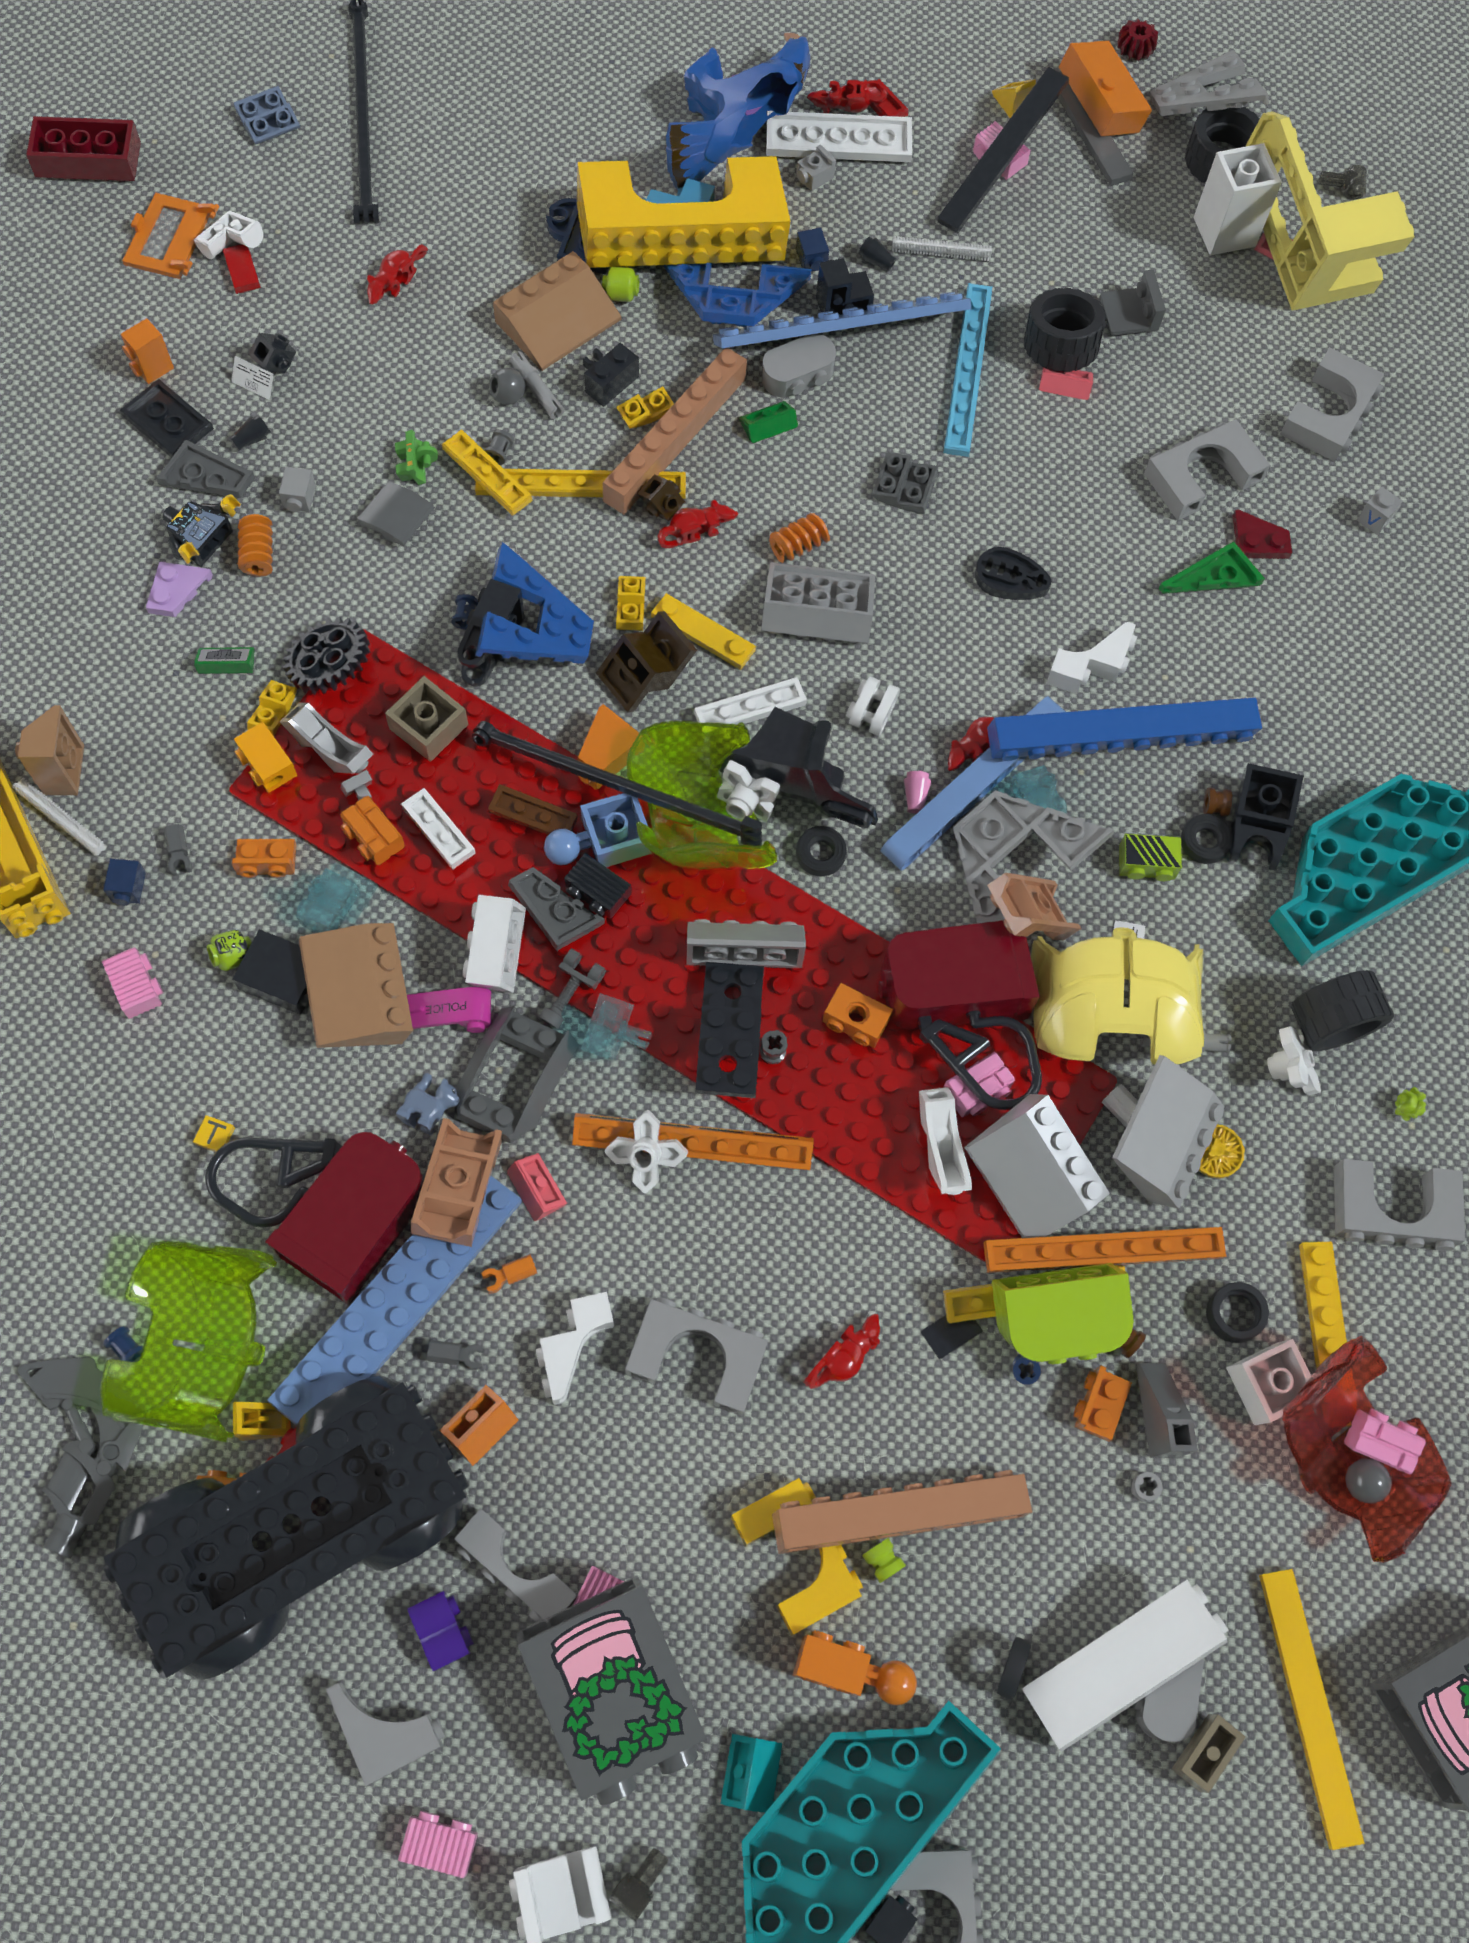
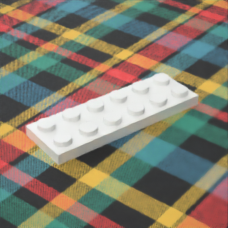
M767 111V116L770 115L773 111ZM788 112L785 115H775L767 120L766 156L805 158L816 151L817 146L821 144L835 159L911 162L912 117Z

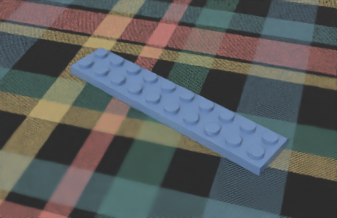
M948 292L940 294V299L931 296L917 297L915 303L913 301L897 300L892 301L889 307L881 303L867 305V310L864 311L863 309L853 307L842 309L843 314L833 313V311L818 313V318L808 317V315L793 317L794 322L784 321V319L768 321L769 326L757 323L755 326H746L743 330L725 327L720 328L718 334H713L714 345L720 348H728L971 309V299L962 297V293Z
M490 1176L472 1247L412 1234L268 1398L269 1404L297 1426L300 1418L328 1396L360 1380L373 1377L519 1207L522 1199L494 1177Z

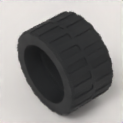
M1246 107L1207 111V108L1204 109L1196 119L1185 152L1186 166L1190 173L1200 182L1206 184L1216 153L1226 150L1218 147L1213 142H1225L1236 148L1246 147L1260 120L1258 115Z
M1054 288L1039 294L1031 303L1026 325L1024 349L1027 355L1035 363L1053 371L1070 372L1089 366L1091 362L1095 361L1099 352L1106 322L1104 307L1092 295L1078 289Z
M1370 970L1351 972L1323 982L1302 993L1291 1004V1009L1305 1041L1312 1051L1330 1050L1364 1038L1386 1026L1394 1017V1013L1375 973Z

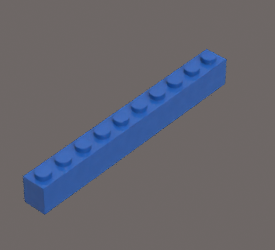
M1255 697L996 717L988 725L987 731L992 759L1002 758L1003 761H1012L1022 756H1029V759H1038L1046 754L1064 757L1072 752H1081L1083 755H1089L1098 752V750H1108L1109 753H1115L1124 750V748L1134 747V750L1140 751L1157 745L1160 748H1170L1185 743L1186 746H1196L1207 741H1211V744H1221L1231 739H1237V742H1246L1252 740L1253 736L1262 729V723Z

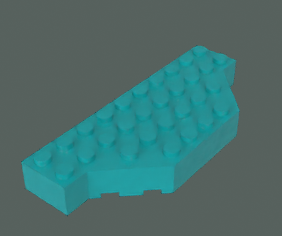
M1401 773L1310 826L1301 841L1292 900L1279 907L1268 920L1301 966H1304L1469 869V789L1466 792L1451 788L1452 785L1431 780L1423 782L1412 779L1410 775Z
M950 1701L945 1704L927 1727L832 1732L742 1840L746 1943H849L1001 1752V1748Z

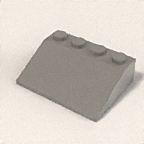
M770 562L761 631H768L772 634H794L798 637H819L828 641L843 640L853 644H869L873 618L875 575Z
M1159 1055L1112 1159L1148 1202L1180 1209L1183 1200L1189 1193L1192 1179L1200 1169L1204 1152L1211 1144L1212 1134L1216 1125L1223 1117L1225 1106L1211 1089L1167 1057Z
M1029 1094L964 1147L1022 1238L1046 1237L1089 1212L1110 1194L1049 1095Z

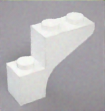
M1124 623L1088 651L1071 652L1059 648L1046 684L1077 694L1081 684L1086 686L1090 674L1116 682L1119 672L1124 674L1130 658L1125 656L1127 651L1132 652L1137 636L1133 635L1136 624Z
M948 1087L919 1091L921 1125L927 1134L929 1169L941 1193L957 1195L963 1191L972 1190L971 1177L958 1132L954 1096Z
M607 1292L570 1300L572 1309L566 1310L569 1327H576V1331L540 1339L541 1348L536 1349L539 1367H546L548 1377L547 1379H542L546 1398L552 1397L554 1405L561 1404L567 1399L578 1359L586 1341L594 1334L614 1327Z

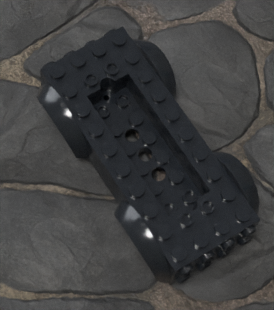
M374 1376L346 1386L316 1404L300 1418L296 1426L294 1446L227 1485L214 1478H202L181 1484L146 1502L120 1523L117 1531L115 1551L103 1557L106 1562L103 1565V1569L111 1583L116 1582L122 1592L119 1595L120 1603L127 1613L132 1611L138 1623L134 1625L135 1631L141 1642H148L154 1654L150 1655V1658L159 1674L164 1672L166 1678L180 1671L199 1680L210 1679L223 1674L254 1656L280 1633L288 1621L290 1603L358 1562L376 1571H384L402 1565L436 1545L455 1528L462 1515L464 1498L467 1497L465 1489L469 1487V1483L461 1468L455 1471L452 1467L450 1460L454 1456L446 1441L444 1440L439 1443L434 1431L438 1430V1427L430 1412L424 1415L418 1403L423 1400L414 1384L408 1386L406 1382L400 1383L389 1377ZM320 1496L327 1498L331 1505L330 1511L324 1516H317L311 1510L312 1501ZM295 1514L300 1518L301 1527L299 1531L289 1533L283 1528V1520L286 1515ZM260 1531L267 1532L272 1538V1544L266 1551H258L252 1544L254 1535Z

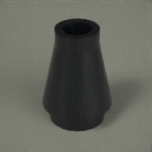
M870 236L864 241L858 252L862 256V260L884 268L888 272L897 259L877 238L873 239Z
M258 414L255 417L250 416L230 436V439L240 451L244 447L267 439L266 435L271 433V431Z

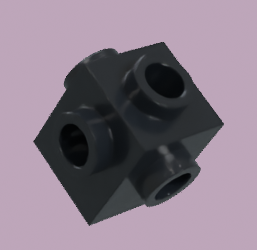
M259 333L248 355L260 368L271 373H286L296 351L289 344V340L281 334Z

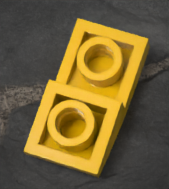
M662 386L643 398L639 394L617 406V410L629 429L661 419L674 403Z
M619 576L616 630L643 631L646 577Z
M271 680L259 696V706L248 720L247 729L249 730L264 722L271 734L275 736L281 725L280 721L288 714L297 689Z

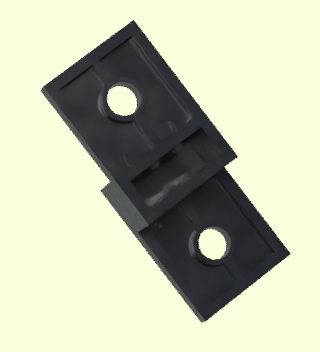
M706 962L696 1094L756 1097L764 966ZM729 987H736L740 990L741 995L737 999H729L724 992ZM724 1059H731L735 1062L736 1068L731 1072H725L721 1070L719 1063Z

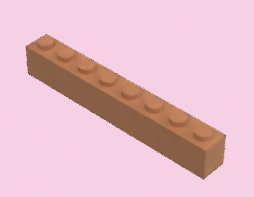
M724 348L603 482V502L625 515L640 498L637 493L654 474L658 475L669 466L745 381L747 359L729 348Z
M1012 1470L994 1473L995 1478L983 1479V1475L978 1474L965 1477V1482L954 1484L953 1479L939 1480L934 1482L935 1487L923 1488L922 1483H915L904 1486V1491L893 1492L892 1488L889 1487L874 1490V1495L862 1497L861 1492H853L842 1495L843 1500L831 1501L830 1496L812 1499V1504L800 1506L799 1501L780 1504L781 1509L772 1514L778 1554L1023 1518L1033 1512L1025 1475H1013Z

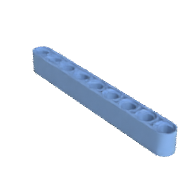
M1047 696L1026 715L1066 711ZM988 748L890 837L881 848V853L898 869L904 870L1028 756H1022L1012 761H1003L1002 758L992 759L991 749Z

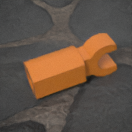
M531 1254L502 1265V1269L488 1268L481 1274L483 1279L490 1276L496 1278V1283L487 1287L488 1293L494 1294L505 1283L510 1285L538 1273Z

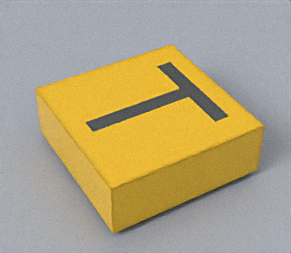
M205 1115L193 1143L202 1148L217 1152L219 1148L229 1142L235 1127L232 1124Z

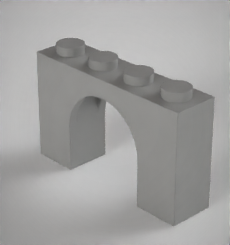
M1329 347L1311 381L1338 394L1346 402L1349 412L1342 415H1327L1298 401L1286 420L1280 435L1335 462L1340 452L1346 454L1353 441L1349 439L1350 435L1356 436L1363 422L1359 420L1360 417L1366 418L1373 406V403L1370 402L1371 398L1376 400L1384 386L1380 382L1384 373Z
M1237 419L1228 423L1223 422L1207 433L1201 432L1185 443L1179 442L1168 451L1155 453L1150 457L1144 475L1178 521L1198 512L1206 497L1188 470L1187 465L1191 462L1211 460L1219 463L1229 472L1241 490L1262 482L1271 465Z
M1352 1159L1341 1160L1334 1166L1335 1236H1344L1345 1240L1351 1242L1373 1239L1376 1244L1380 1245L1403 1242L1406 1247L1410 1248L1432 1245L1439 1251L1454 1250V1247L1465 1242L1463 1171L1432 1168L1423 1174V1209L1421 1216L1417 1222L1401 1223L1383 1213L1376 1202L1373 1162Z
M659 1298L658 1301L651 1299L625 1369L626 1375L655 1385L665 1355L671 1345L685 1336H704L718 1345L725 1359V1372L713 1406L743 1416L768 1340L763 1339L764 1335L756 1330L746 1329L743 1332L735 1329L734 1324L721 1318H717L716 1322L704 1318L705 1313L699 1310L688 1308L687 1311L675 1308L676 1303L668 1299Z
M967 1848L922 1850L891 1891L934 1890L944 1894L952 1902L958 1916L959 1929L955 1943H983L982 1932H977L976 1917L981 1916L980 1895L974 1894L973 1879H978L979 1876L977 1857H972L971 1850Z

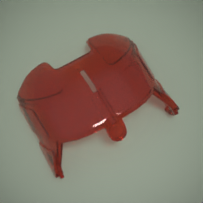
M1359 1336L1344 1343L1321 1363L1297 1393V1396L1283 1408L1282 1420L1284 1421L1287 1443L1298 1464L1299 1477L1305 1490L1310 1495L1317 1492L1336 1511L1359 1520L1369 1545L1372 1560L1385 1563L1406 1553L1405 1550L1423 1529L1426 1521L1446 1498L1452 1482L1447 1467L1432 1437L1421 1419L1415 1417L1403 1422L1418 1428L1416 1434L1424 1438L1426 1443L1421 1455L1418 1456V1462L1413 1473L1410 1475L1380 1462L1386 1467L1392 1480L1391 1490L1386 1498L1377 1503L1370 1504L1360 1502L1352 1497L1345 1480L1348 1467L1362 1458H1373L1356 1452L1344 1444L1349 1428L1333 1441L1332 1437L1347 1424L1352 1423L1357 1410L1360 1409L1369 1413L1371 1408L1375 1409L1364 1392V1386L1387 1370V1365L1375 1347L1365 1337Z

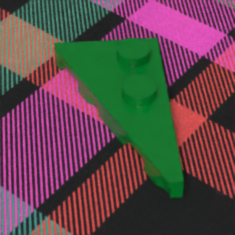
M1233 541L1162 582L1159 590L1162 594L1253 587L1262 585L1265 578Z

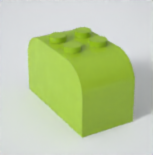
M1112 1263L991 1280L998 1330L1002 1337L1017 1352L1029 1360L1037 1362L1048 1361V1364H1062L1067 1362L1066 1358L1078 1357L1080 1360L1095 1359L1099 1353L1111 1352L1121 1347L1128 1340L1132 1332L1134 1319L1129 1276L1127 1272Z

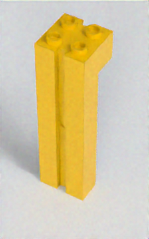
M0 759V920L17 939L32 935L38 929L37 926L44 922L50 925L56 924L71 913Z

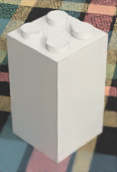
M1264 143L1216 153L1193 217L1210 256L1256 247L1282 183Z

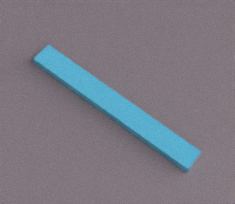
M968 283L966 298L971 299V309L964 310L943 450L945 454L969 457L993 287L971 283Z

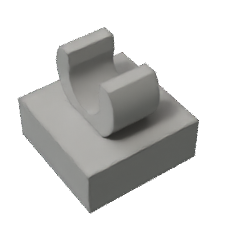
M365 770L342 782L341 788L346 797L355 793L358 800L365 796L371 798L372 796L366 786L372 783V778L368 771Z

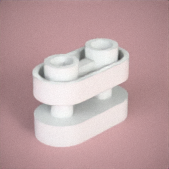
M869 676L867 681L864 679L861 681L857 691L859 698L856 703L851 702L846 717L850 718L849 724L858 728L861 727L863 721L870 723L869 732L880 736L897 702L900 688L890 684L887 690L883 691L878 689L880 680ZM874 699L881 701L876 713L869 711Z

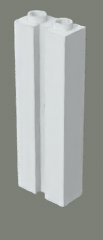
M1188 1580L1184 1581L1022 1688L1059 1750L1063 1751L1228 1642L1224 1635L1229 1631L1217 1613L1211 1616L1204 1605L1209 1601L1198 1584L1192 1587Z

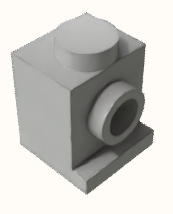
M820 144L817 146L816 151L797 162L796 176L800 183L805 184L813 191L834 178L836 159Z

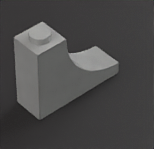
M337 1683L326 1689L365 1786L379 1781L444 1746L441 1740L446 1737L439 1719L433 1720L431 1714L405 1722L387 1721L363 1710L351 1698L343 1683Z

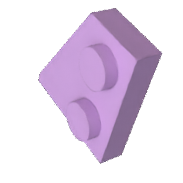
M159 562L146 605L148 613L176 617L184 608L185 603L191 601L198 594L196 589L205 580L209 582L212 579L211 569Z

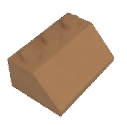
M54 705L21 731L20 742H17L15 746L16 757L20 759L26 772L30 774L34 784L39 787L43 794L78 796L84 744L62 707Z

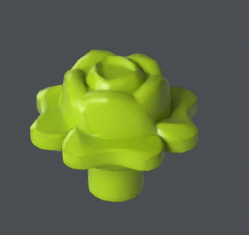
M1412 1087L1410 1091L1404 1090L1397 1096L1395 1101L1397 1107L1395 1114L1401 1116L1404 1121H1408L1411 1117L1415 1119L1423 1115L1426 1111V1103L1423 1101L1426 1098V1094L1419 1092L1416 1087Z

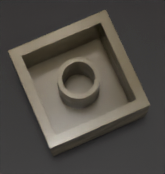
M425 676L385 713L389 729L429 762L468 726L465 708Z

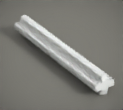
M894 236L892 243L893 252L894 250L897 252L898 249L900 252L902 249L903 253L905 249V253L907 250L910 253L911 250L912 254L914 250V254H916V251L919 254L920 251V255L923 251V255H925V252L928 255L929 252L930 256L931 253L932 256L935 253V256L942 254L943 257L945 253V257L947 254L948 257L951 254L952 258L954 254V258L956 255L957 258H959V255L962 258L963 255V259L965 256L966 259H968V256L971 259L972 256V260H974V257L977 260L978 257V260L981 258L983 261L984 258L986 261L988 258L989 261L992 254V246L988 248V245H986L985 248V245L983 247L980 245L979 247V244L976 246V244L949 242L948 245V241H946V244L945 241L943 243L940 241L939 243V240L937 242L934 240L933 242V240L930 241L928 239L927 241V239L921 240L917 238H909L908 241V237H906V240L903 237L902 240V237L899 239V236H897V239Z
M22 778L18 783H14L13 789H15V792H18L20 796L25 798L53 823H56L58 827H61L63 831H66L68 835H71L73 839H76L78 843L84 845L83 847L89 849L88 851H91L94 856L99 855L101 851L106 849L101 839L98 840V837L95 838L96 835L90 834L91 831H88L78 821L72 819L73 817H70V814L67 815L68 813H65V810L62 811L60 806L57 807L55 802L52 803L50 798L47 799L45 794L42 795V792L37 790L35 786H32L30 782H27L25 778Z

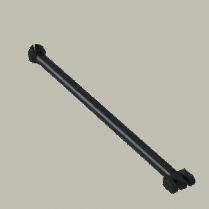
M351 0L348 9L349 15L353 20L360 205H353L354 224H360V216L364 217V223H370L369 215H373L374 223H380L378 204H372L365 39V19L368 17V8L363 0H358L359 6H357L356 0Z
M486 721L479 722L473 729L472 739L478 746L484 747L493 743L740 836L742 845L753 849L762 847V823L758 820L745 816L741 822L500 732Z

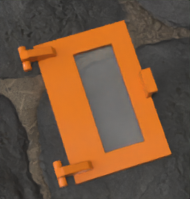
M155 192L144 217L142 214L136 213L131 222V227L135 228L136 233L122 260L123 264L181 279L182 274L187 276L193 264L190 261V257L196 247L194 239L203 232L209 217L214 219L219 205L212 203L200 204Z

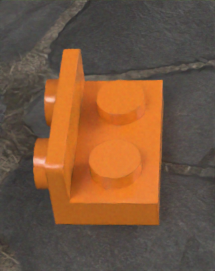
M237 839L236 858H232V866L237 875L247 878H253L257 875H270L276 878L294 875L295 839Z
M1100 1365L1094 1371L1090 1370L1085 1379L1083 1388L1088 1390L1084 1400L1079 1399L1075 1407L1073 1417L1077 1418L1074 1427L1110 1442L1113 1439L1132 1382L1107 1372V1367Z

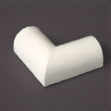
M228 211L198 235L194 242L201 253L212 260L234 241L250 248L257 247L263 239V230L258 221Z

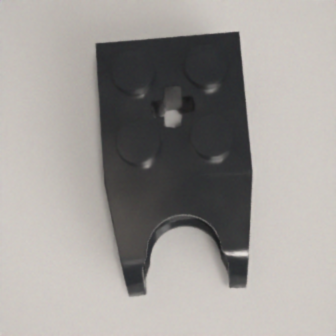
M490 579L487 587L481 589L478 605L468 615V626L457 651L458 660L462 664V680L465 684L473 687L483 685L488 680L497 661L504 662L505 660L501 654L483 653L481 657L476 656L483 618L486 613L491 612L520 626L525 619L521 589L494 579ZM472 668H478L483 672L478 679L469 678L467 673Z
M1250 763L1247 764L1241 778L1231 825L1233 841L1230 849V861L1237 862L1241 850L1247 845L1255 844L1261 846L1266 851L1269 870L1275 871L1277 869L1294 826L1304 775Z

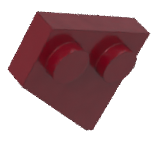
M1234 511L1232 516L1236 545L1248 559H1289L1291 557L1292 546L1289 530L1244 511Z

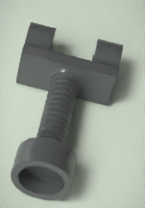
M572 948L559 965V968L570 975L571 979L567 982L566 987H564L555 1004L551 1008L545 1007L539 1015L541 1020L556 1029H559L564 1021L562 1011L579 987V984L583 983L595 990L606 973L605 968L597 963L593 965L587 977L574 970L579 964L582 955Z

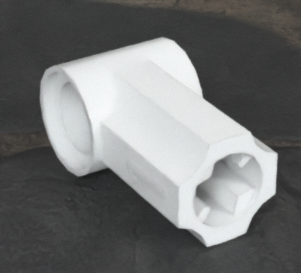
M1121 1084L1111 1091L1102 1103L1126 1127L1138 1100Z

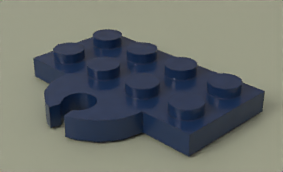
M565 198L558 200L549 207L550 216L546 215V226L549 234L555 240L562 242L557 254V261L574 251L586 263L577 199ZM563 216L564 219L556 220L553 217ZM608 267L590 269L592 272L605 275Z

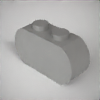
M817 333L768 350L764 355L762 366V384L764 388L776 397L786 398L793 394H800L813 386L824 384L832 378L834 373L836 348L833 342L826 336Z
M1203 1659L1132 1705L1133 1709H1136L1135 1718L1139 1727L1149 1737L1158 1741L1177 1742L1188 1738L1195 1731L1204 1665Z

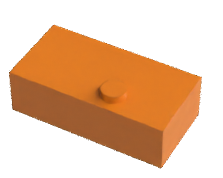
M1110 41L1070 43L1059 65V69L1063 75L1069 77L1070 87L1100 136L1139 133L1152 108Z

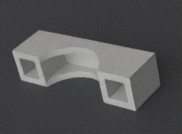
M481 1508L454 1538L460 1544L456 1550L470 1563L476 1558L484 1566L480 1572L493 1584L500 1580L506 1585L508 1589L504 1594L519 1606L522 1602L526 1603L532 1609L529 1616L536 1623L571 1607L578 1596L554 1573L538 1580H526L514 1575L506 1565L503 1555V1545L507 1532Z

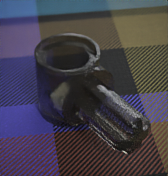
M1352 165L1345 169L1343 174L1322 171L1318 184L1339 187L1340 192L1344 193L1347 199L1357 200L1366 194L1367 170L1364 166Z
M653 1848L635 1874L629 1872L624 1875L608 1900L636 1922L654 1896L650 1887L667 1865L668 1858L661 1851Z

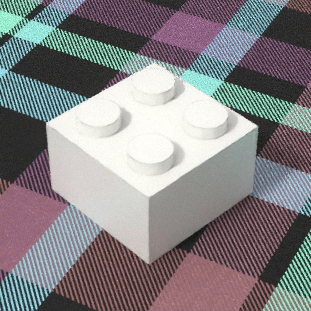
M1293 1339L1275 1343L1226 1367L1254 1425L1271 1423L1322 1397Z

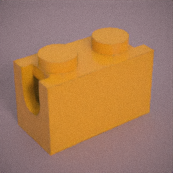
M264 722L234 738L238 749L234 751L235 755L243 766L248 763L252 769L249 772L251 778L257 786L263 785L268 793L297 776L293 763Z

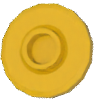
M1216 1125L1212 1134L1211 1144L1206 1148L1201 1159L1199 1172L1211 1178L1221 1179L1231 1176L1240 1169L1244 1161L1245 1149L1241 1138L1234 1130L1224 1125Z

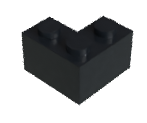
M844 258L819 263L816 300L821 312L833 311V313L843 314L842 309L853 307L863 309L864 311L867 310V305L873 304L874 292L866 271L849 274Z

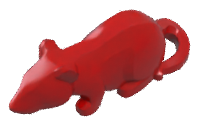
M848 80L847 85L841 87L839 82L830 81L829 87L832 88L830 91L819 90L807 95V99L816 107L821 108L823 113L829 114L830 109L860 113L866 110L871 103H883L887 98V88L885 84L877 80ZM868 87L878 88L881 93L874 95L869 91Z
M421 244L414 251L396 250L387 254L382 260L380 270L375 277L372 275L367 276L369 304H376L387 291H391L392 296L397 297L400 292V284L404 283L407 285L417 271V268L414 267V261L423 258L427 254L428 248Z
M716 500L711 501L710 507L702 509L682 508L674 514L670 525L663 527L657 535L658 543L662 548H673L699 541L701 539L700 534L707 532L709 537L717 536L719 532L715 527L720 526V523L734 520L738 516V512L726 505L719 504ZM668 535L675 536L677 540L667 541L665 540V538Z
M984 716L974 720L966 735L960 741L953 740L951 742L948 756L949 771L957 770L969 758H973V763L984 751L990 748L987 727L994 717Z
M872 1314L867 1317L861 1330L854 1332V1326L850 1324L841 1335L843 1343L839 1341L834 1343L803 1381L805 1385L810 1389H814L828 1381L845 1382L856 1376L862 1366L864 1356L870 1349H875L880 1343L879 1315Z

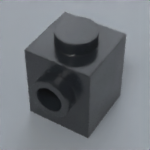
M899 1894L895 1899L889 1895L884 1899L863 1932L876 1943H902L918 1920L911 1914L915 1908Z

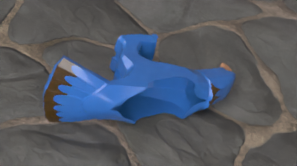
M785 33L784 39L786 44L775 56L769 59V61L744 70L731 78L723 79L719 55L713 47L685 71L684 81L685 90L689 93L687 98L689 110L693 113H701L705 121L672 122L668 124L666 161L671 181H673L674 187L677 190L680 187L683 188L687 178L700 182L719 163H722L735 153L752 147L753 136L766 120L775 115H785L788 113L795 96L803 88L810 68V49L806 37L795 33ZM761 107L754 114H745L747 110ZM767 111H773L770 115L767 116Z

